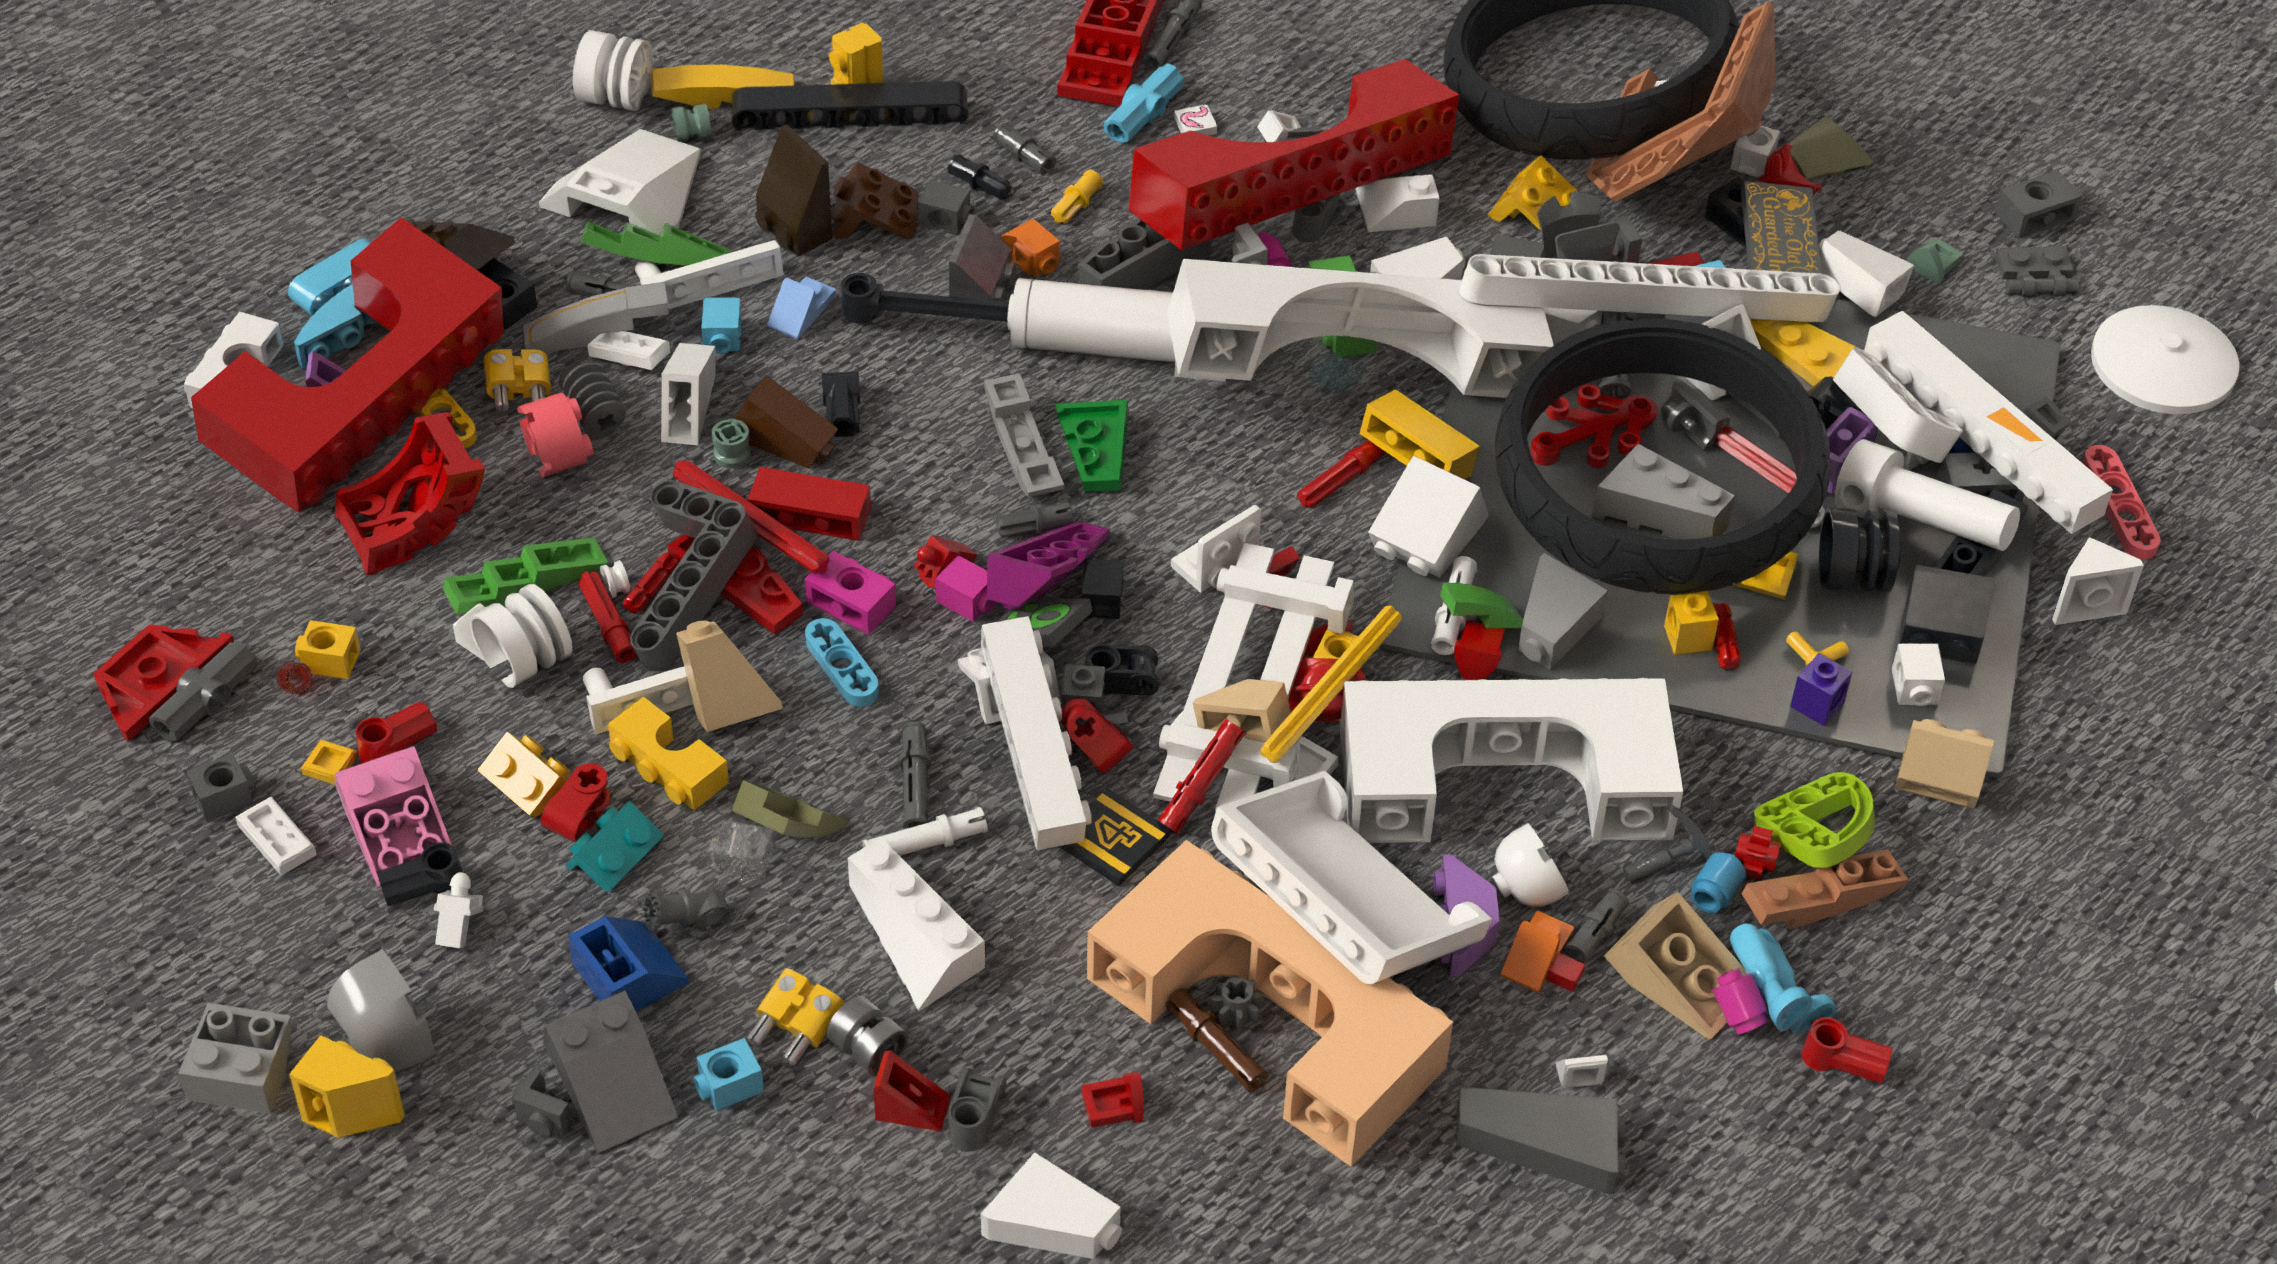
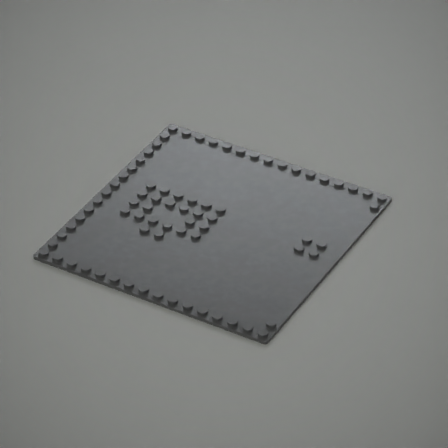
M1498 235L1494 239L1490 255L1539 257L1543 243ZM1836 299L1827 320L1807 323L1864 350L1870 327L1900 311L1885 309L1878 316L1874 317L1856 303ZM1906 313L2021 412H2024L2028 406L2045 396L2053 402L2060 354V344L2058 342ZM1665 314L1667 319L1702 324L1714 318L1709 316ZM1602 315V319H1601V324H1604V316H1603V315ZM1761 347L1762 350L1770 354L1767 350ZM1783 364L1798 379L1807 392L1813 388L1811 384ZM1660 373L1628 374V382L1631 384V394L1628 397L1634 395L1646 396L1652 399L1658 406V414L1655 421L1649 427L1641 430V445L1735 495L1729 525L1721 534L1752 524L1777 507L1788 495V493L1717 446L1715 441L1711 449L1703 450L1683 431L1673 432L1667 426L1668 417L1660 410L1672 393L1674 381L1683 380L1690 388H1697L1688 379L1682 376ZM1602 378L1586 384H1593L1598 387L1602 382ZM1452 383L1442 421L1480 446L1472 476L1465 480L1480 487L1489 514L1485 523L1457 557L1467 556L1476 561L1477 572L1475 573L1472 585L1502 595L1511 601L1522 619H1524L1540 556L1545 553L1553 559L1559 560L1536 542V538L1532 537L1523 527L1508 504L1500 485L1501 477L1498 476L1495 458V435L1506 398L1463 395ZM1579 387L1562 395V397L1569 401L1570 407L1606 415L1613 413V411L1598 407L1591 409L1581 407L1577 403ZM1726 394L1716 400H1710L1706 396L1707 403L1716 411L1723 410L1731 417L1728 427H1731L1796 471L1792 455L1785 441L1774 434L1773 428ZM1545 410L1533 424L1527 436L1529 449H1531L1533 438L1541 432L1547 431L1556 435L1582 424L1567 420H1552L1546 415ZM1827 420L1823 422L1825 430H1827L1832 425V423ZM1627 424L1614 428L1609 445V461L1607 466L1603 468H1593L1586 462L1588 447L1594 444L1596 435L1562 448L1559 460L1553 465L1542 466L1535 463L1550 487L1564 501L1590 518L1593 515L1597 487L1626 457V455L1618 451L1617 446L1619 435L1627 430ZM1929 460L1925 464H1918L1909 471L1936 480L1941 463ZM1827 492L1822 505L1825 511L1827 508H1837L1835 493ZM2024 494L2022 503L2028 505L2027 513L2018 525L2012 542L1986 576L1995 578L1985 636L1977 664L1941 658L1945 682L1938 705H1898L1892 666L1899 644L1902 614L1915 566L1921 565L1935 568L1958 535L1898 514L1901 558L1896 580L1890 592L1879 591L1876 582L1871 591L1862 589L1859 573H1856L1850 590L1826 589L1821 586L1819 575V541L1822 523L1817 527L1810 528L1806 536L1798 542V545L1792 551L1799 553L1798 563L1785 600L1733 585L1708 591L1712 603L1721 604L1725 602L1731 608L1732 617L1730 618L1734 622L1738 645L1736 646L1740 649L1741 654L1740 666L1737 669L1729 668L1724 670L1719 666L1717 657L1719 654L1716 652L1715 643L1713 644L1712 651L1674 655L1664 624L1670 595L1677 594H1655V592L1647 593L1620 588L1601 582L1600 579L1595 580L1576 571L1608 590L1603 617L1550 670L1538 662L1528 659L1523 653L1518 651L1521 628H1505L1500 647L1502 657L1493 672L1528 680L1665 679L1670 710L1898 758L1903 756L1913 720L1920 722L1924 719L1936 720L1943 723L1945 728L1960 732L1965 729L1976 730L1983 733L1986 738L1994 740L1985 776L1997 778L2001 776L2004 767L2039 506ZM1605 516L1604 521L1592 518L1604 525L1627 533L1652 538L1673 539L1662 536V530L1640 525L1639 530L1627 527L1628 521ZM1857 516L1859 527H1861L1863 518ZM1400 561L1388 606H1393L1396 611H1399L1402 615V620L1379 646L1380 648L1456 664L1454 653L1441 655L1436 653L1431 647V641L1437 627L1435 622L1436 612L1443 605V599L1440 596L1443 582H1449L1453 562L1439 578L1430 573L1427 576L1420 575L1407 566V562ZM1467 615L1466 621L1471 620L1483 623L1478 615ZM1464 628L1459 631L1457 640H1461ZM1794 631H1797L1818 652L1839 641L1845 642L1849 648V653L1846 656L1835 661L1852 671L1845 703L1824 726L1790 707L1797 676L1806 667V662L1786 643L1787 636Z

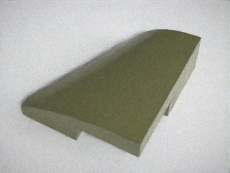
M1823 117L1788 143L1792 146L1790 151L1799 173L1807 181L1820 179L1824 175H1841L1847 169L1863 167L1865 170L1873 166L1872 159L1857 141L1827 117Z
M745 780L742 781L732 811L783 835L810 838L830 835L839 832L847 825L849 820L843 816L815 808V805L775 789Z

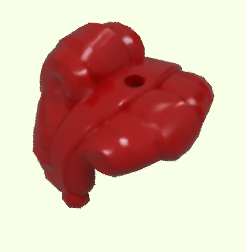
M1786 143L1783 147L1774 150L1768 155L1764 174L1758 177L1756 182L1812 188L1813 195L1821 190L1822 185L1820 182L1817 184L1809 182L1799 173L1790 151L1792 148L1791 144Z

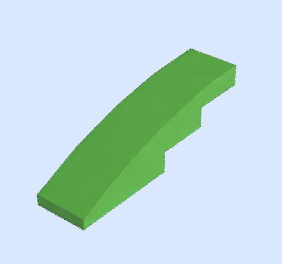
M588 221L583 231L581 242L620 256L653 263L683 266L731 253V250L667 223L664 224L661 234L657 235L626 222L622 234H618Z
M594 537L523 546L521 557L485 561L482 573L446 577L443 590L455 613L459 615L467 613L479 603L485 607L493 603H500L504 606L508 595L519 593L520 589L528 584H535L543 591L575 581L582 578L581 574L586 571L588 573L600 572V566H608L609 562Z

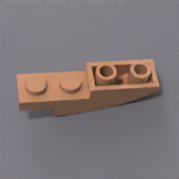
M1889 849L1852 855L1834 866L1817 868L1815 872L1747 883L1742 896L1761 925L1784 921L1789 930L1873 903L1905 886L1909 879Z

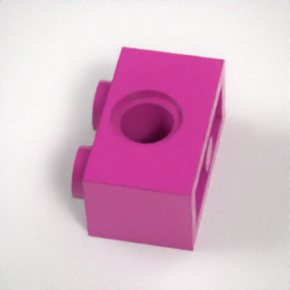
M832 551L828 555L830 562L827 565L826 572H819L817 574L811 572L805 578L806 601L869 635L896 607L895 583L886 576L861 566L856 560L846 558Z

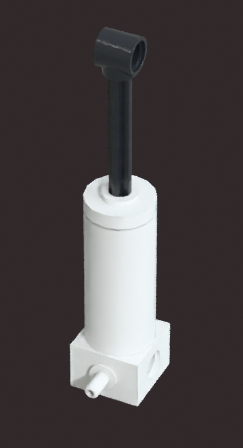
M866 273L850 274L841 282L843 315L845 319L852 323L863 324L870 322L876 316H881L882 310L1007 322L1008 330H1011L1012 347L1175 362L1176 377L1193 378L1195 380H1226L1222 378L1178 375L1167 317L1173 292L1044 280L1033 281V279L1018 278L1014 294H1011L1009 302L884 291L883 284H878L874 277Z

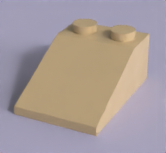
M1678 892L1653 905L1604 955L1630 986L1709 1040L1727 1023L1712 991L1714 987L1719 985L1716 978L1737 968H1740L1742 974L1746 973L1745 968Z

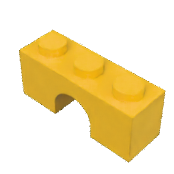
M642 697L608 723L609 747L614 756L622 762L627 759L632 762L645 781L649 783L656 781L664 787L667 796L675 804L680 805L684 803L694 811L729 784L727 760L698 739L683 750L671 751L664 749L674 741L671 717L645 697Z

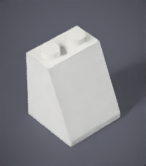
M1413 456L1368 533L1374 550L1381 556L1390 560L1397 557L1407 562V566L1420 575L1427 576L1430 573L1440 578L1485 523L1489 514L1479 486Z

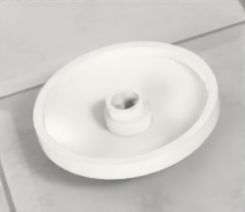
M2156 305L2137 306L2113 314L2098 328L2091 349L2094 369L2110 390L2136 406L2160 413L2190 414L2210 409L2220 404L2230 395L2239 374L2238 355L2227 336L2207 320L2193 313L2173 307Z

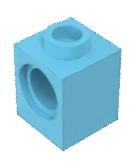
M703 298V345L716 346L717 354L740 351L741 340L739 337H741L742 327L740 298Z
M745 1038L697 1057L699 1075L693 1077L696 1090L702 1101L710 1099L716 1111L764 1092L762 1070Z

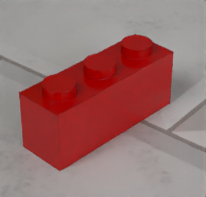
M764 467L759 468L747 499L788 529L860 541L871 511L870 485Z

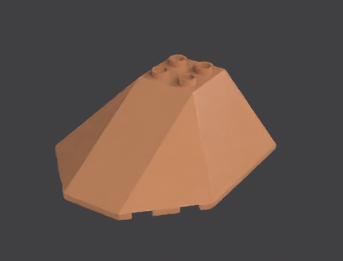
M1766 2L1744 15L1704 111L1620 156L1615 155L1614 157L1600 159L1593 158L1586 176L1609 198L1617 202L1720 148L1726 149L1730 147L1736 140L1745 135H1753L1762 124V115L1765 108L1771 102L1772 98L1770 96L1776 84L1774 5L1771 2ZM1647 69L1627 80L1620 98L1653 88L1658 76L1650 69Z

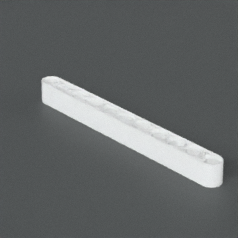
M1486 254L1474 255L1469 259L1459 287V293L1465 300L1484 305L1716 317L1739 304H1743L1749 319L1823 322L1827 320L1840 292V285L1834 278L1818 273Z

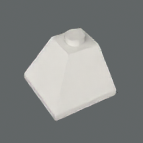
M1432 174L1377 180L1355 188L1368 232L1433 227L1437 225L1439 194Z

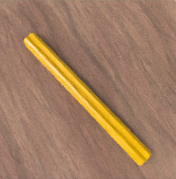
M1390 605L1385 606L1268 738L1261 748L1263 757L1267 758L1271 763L1280 761L1342 690L1344 681H1349L1397 627L1398 623L1402 620V615L1399 611H1396Z

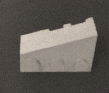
M1637 444L1597 487L1592 518L1604 521L1605 516L1628 521L1627 527L1639 530L1640 525L1662 530V536L1673 539L1706 538L1720 535L1728 527L1735 495Z

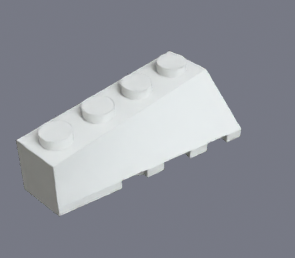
M881 837L848 858L849 886L870 924L873 925L882 946L895 965L897 973L903 984L906 985L918 1011H921L985 968V941Z

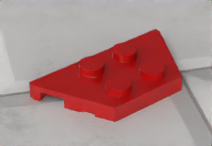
M149 624L95 671L93 675L96 685L124 740L129 742L150 723L149 717L176 693L177 684L181 676L192 667L202 669L230 642L234 643L233 635L221 632L219 638L199 636L197 629H170L168 626Z

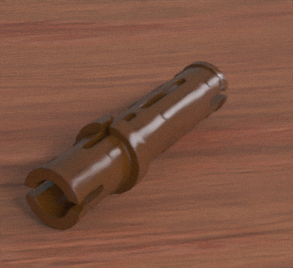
M1185 988L1178 989L1169 997L1174 1005L1167 1001L1166 1008L1188 1029L1187 1034L1194 1042L1199 1040L1249 1093L1254 1092L1265 1083L1263 1079L1268 1078V1072L1257 1064L1218 1023L1219 1018L1212 1011L1209 1010L1207 1012Z

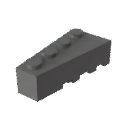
M1137 217L1130 224H1122L1117 229L1116 237L1111 241L1104 240L1078 263L1079 284L1147 290L1179 272L1183 259L1200 260L1211 254V240L1180 250Z

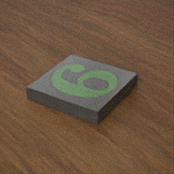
M1042 597L1025 604L1023 609L1009 610L997 622L1029 616L1032 630H1039L1043 648H1053L1090 615L1093 610L1090 599Z

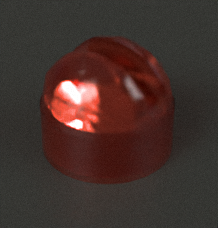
M286 663L276 674L277 684L280 689L287 693L303 694L312 684V672L304 663ZM289 677L298 680L299 683L301 682V687L294 689L295 686L290 682Z

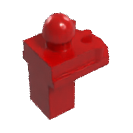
M931 535L926 546H922L918 550V561L914 563V568L918 569L920 579L927 586L935 588V578L958 555L973 563L977 554L964 543Z

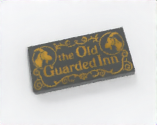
M1744 181L1741 187L1748 270L1822 274L1812 188Z

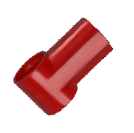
M421 701L386 719L370 717L361 721L356 727V740L361 763L363 764L401 751L437 732V724L430 709Z
M1828 1017L1819 1018L1813 1022L1801 1050V1057L1804 1063L1816 1071H1828L1835 1068L1881 1084L1892 1054V1047L1849 1034L1846 1027L1840 1021Z

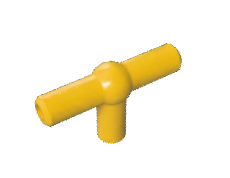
M1797 631L1790 633L1786 638V643L1806 662V666L1818 653L1834 662L1849 653L1848 645L1843 641H1839L1818 652Z

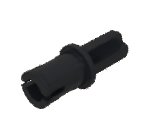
M961 154L954 155L948 164V173L969 183L973 190L979 188L1000 200L1006 199L1012 190L1010 182L991 172L986 164L978 165Z

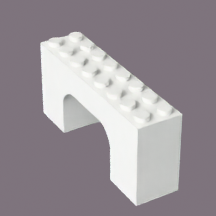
M1665 679L1344 681L1340 740L1344 787L1347 795V822L1368 843L1430 842L1437 796L1435 775L1444 769L1455 766L1549 765L1561 768L1575 776L1585 790L1592 840H1673L1678 818L1671 814L1668 806L1673 805L1680 809L1683 787Z

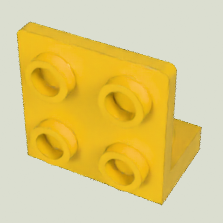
M1539 156L1517 174L1488 215L1492 219L1501 222L1508 215L1514 218L1521 212L1541 231L1537 216L1541 206L1549 198L1556 196L1560 206L1565 207L1570 203L1571 193L1577 190L1548 161Z

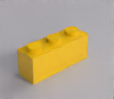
M1396 389L1367 404L1359 433L1406 466L1412 457L1415 456L1464 480L1472 476L1480 449L1478 444Z

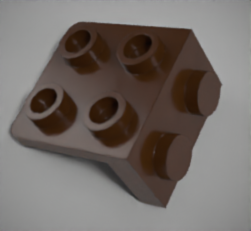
M859 162L855 164L846 177L842 176L839 178L833 191V195L836 196V205L831 217L834 220L833 236L848 239L862 220L868 221L904 239H911L915 236L918 193L914 188Z

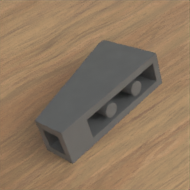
M1460 1087L1457 1105L1456 1145L1602 1193L1613 1194L1616 1180H1624L1626 1156L1625 1153H1618V1142L1623 1143L1625 1117L1617 1116L1616 1098Z

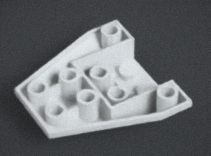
M639 129L559 179L539 201L540 208L571 217L583 202L628 216L630 224L660 235L665 223L677 228L680 227L701 155L700 148Z

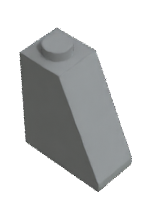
M1542 554L1538 561L1522 623L1518 651L1523 653L1528 659L1538 662L1550 670L1603 617L1608 590L1547 554Z

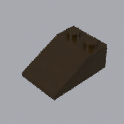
M786 124L779 131L756 193L757 211L755 212V218L763 230L769 229L776 236L777 242L783 249L789 248L794 254L800 256L833 239L828 162Z

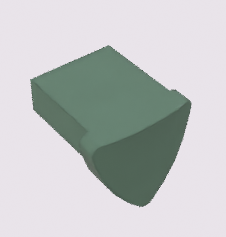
M1934 237L1927 244L1911 253L1906 261L1914 264L1913 270L1940 284L1944 281V275L1962 262L1964 254Z

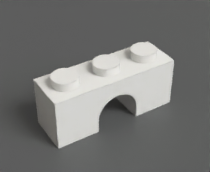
M239 312L233 321L225 326L222 335L213 347L206 351L203 360L194 372L187 376L184 383V391L187 394L190 408H193L191 397L244 351L268 367L283 347L279 323Z

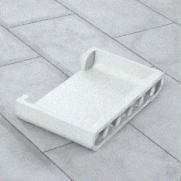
M1325 770L1218 806L1212 823V837L1217 848L1359 980L1366 984H1374L1480 942L1488 931L1492 918L1480 907L1472 902H1463L1456 905L1449 915L1344 822L1343 817L1347 809L1346 792Z

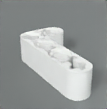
M1854 347L1833 378L1834 382L1889 440L1908 452L1937 463H1942L1963 432L1949 418L1924 408L1875 357L1864 350Z

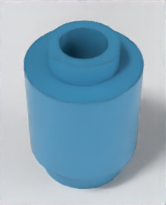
M1713 853L1691 885L1692 892L1690 896L1693 903L1699 909L1708 913H1716L1720 909L1727 907L1746 878V871L1741 861L1729 853Z

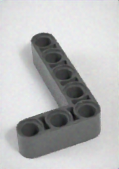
M666 480L657 484L650 493V500L666 528L696 539L630 636V643L642 664L647 669L653 671L666 670L675 662L681 653L676 633L687 630V626L691 623L703 620L757 537L756 530L742 504L674 480Z

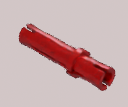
M1225 718L1185 780L1178 782L1175 787L1178 790L1157 820L1180 834L1186 821L1198 804L1203 805L1206 798L1204 795L1247 732Z

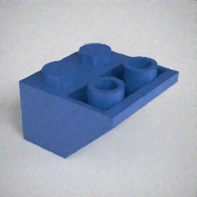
M604 916L568 935L573 966L599 1001L626 991L635 1011H638L688 984L689 978L651 929H647V924L643 921Z

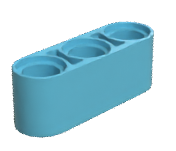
M363 238L359 239L299 274L293 279L288 288L290 299L313 316L326 302L353 284L350 260L366 248L371 241Z

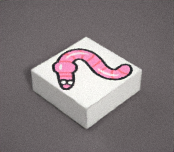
M1207 105L1174 111V119L1181 133L1191 130L1207 136L1217 134V124Z

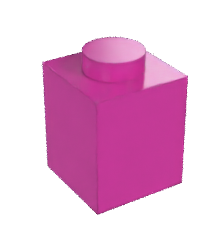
M959 555L935 578L936 602L973 622L982 612L988 614L996 604V601L987 599V570Z

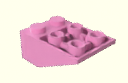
M415 746L335 773L336 789L377 887L381 885L376 871L420 858L422 852L434 843L443 842L451 845Z

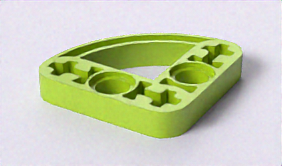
M1846 772L1828 774L1763 803L1754 810L1756 826L1773 830L1772 841L1781 843V849L1807 865L1816 868L1834 866L1855 854L1869 840L1875 827L1873 797L1869 788L1859 778ZM1850 805L1856 810L1851 821L1837 834L1816 822Z

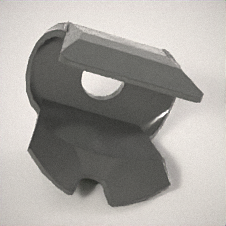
M1573 191L1569 205L1563 207L1560 206L1556 196H1553L1541 206L1537 213L1543 243L1539 252V258L1614 262L1612 253L1620 226L1616 221L1598 225L1601 212V199L1584 192Z

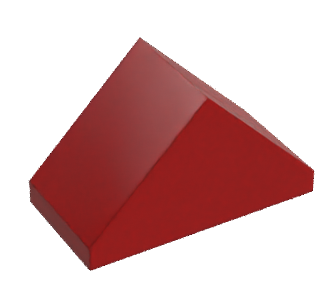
M892 1051L884 1052L874 1085L875 1120L940 1132L951 1095Z

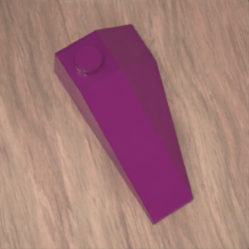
M1078 521L988 554L987 599L1002 603V607L1006 609L1018 610L1025 608V604L1042 598L1110 536V528Z

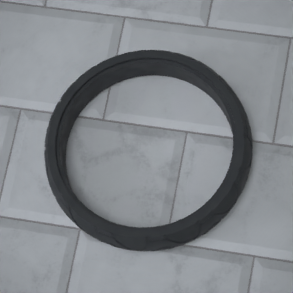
M1468 0L1457 15L1445 43L1444 78L1447 87L1459 94L1458 111L1475 130L1496 144L1510 150L1523 152L1524 154L1538 157L1544 156L1545 158L1585 160L1614 157L1615 155L1620 156L1704 111L1739 29V23L1729 0ZM1624 4L1669 12L1697 26L1710 41L1700 58L1674 78L1643 92L1598 102L1554 103L1523 98L1496 88L1482 78L1475 70L1479 58L1488 46L1515 27L1546 14L1589 5Z
M1649 318L1633 319V321L1622 320L1588 328L1569 336L1544 352L1521 374L1513 385L1502 408L1495 435L1496 467L1498 476L1501 477V488L1514 514L1528 533L1536 538V542L1562 563L1571 568L1574 567L1576 571L1595 580L1600 579L1601 582L1639 592H1655V594L1703 592L1728 587L1733 583L1738 584L1768 569L1792 551L1814 524L1826 498L1830 477V462L1828 461L1830 459V449L1825 426L1811 398L1809 399V394L1798 379L1783 364L1779 363L1776 358L1764 350L1758 349L1756 345L1723 330L1711 329L1706 325L1688 321ZM1632 373L1677 375L1699 380L1726 390L1743 399L1764 415L1785 441L1792 455L1797 481L1777 507L1764 517L1738 530L1712 537L1686 540L1645 537L1604 525L1579 512L1564 501L1545 481L1536 467L1530 453L1527 436L1539 416L1554 401L1567 392L1588 382L1609 376Z

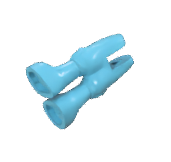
M1742 924L1732 931L1730 935L1731 946L1745 968L1746 973L1751 972L1768 1008L1769 1016L1778 1030L1786 1031L1790 1029L1795 1035L1810 1029L1812 1026L1810 1021L1814 1022L1824 1017L1833 1018L1837 1011V1006L1828 995L1818 994L1810 996L1804 988L1796 986L1794 970L1780 944L1769 930L1758 929L1751 924Z

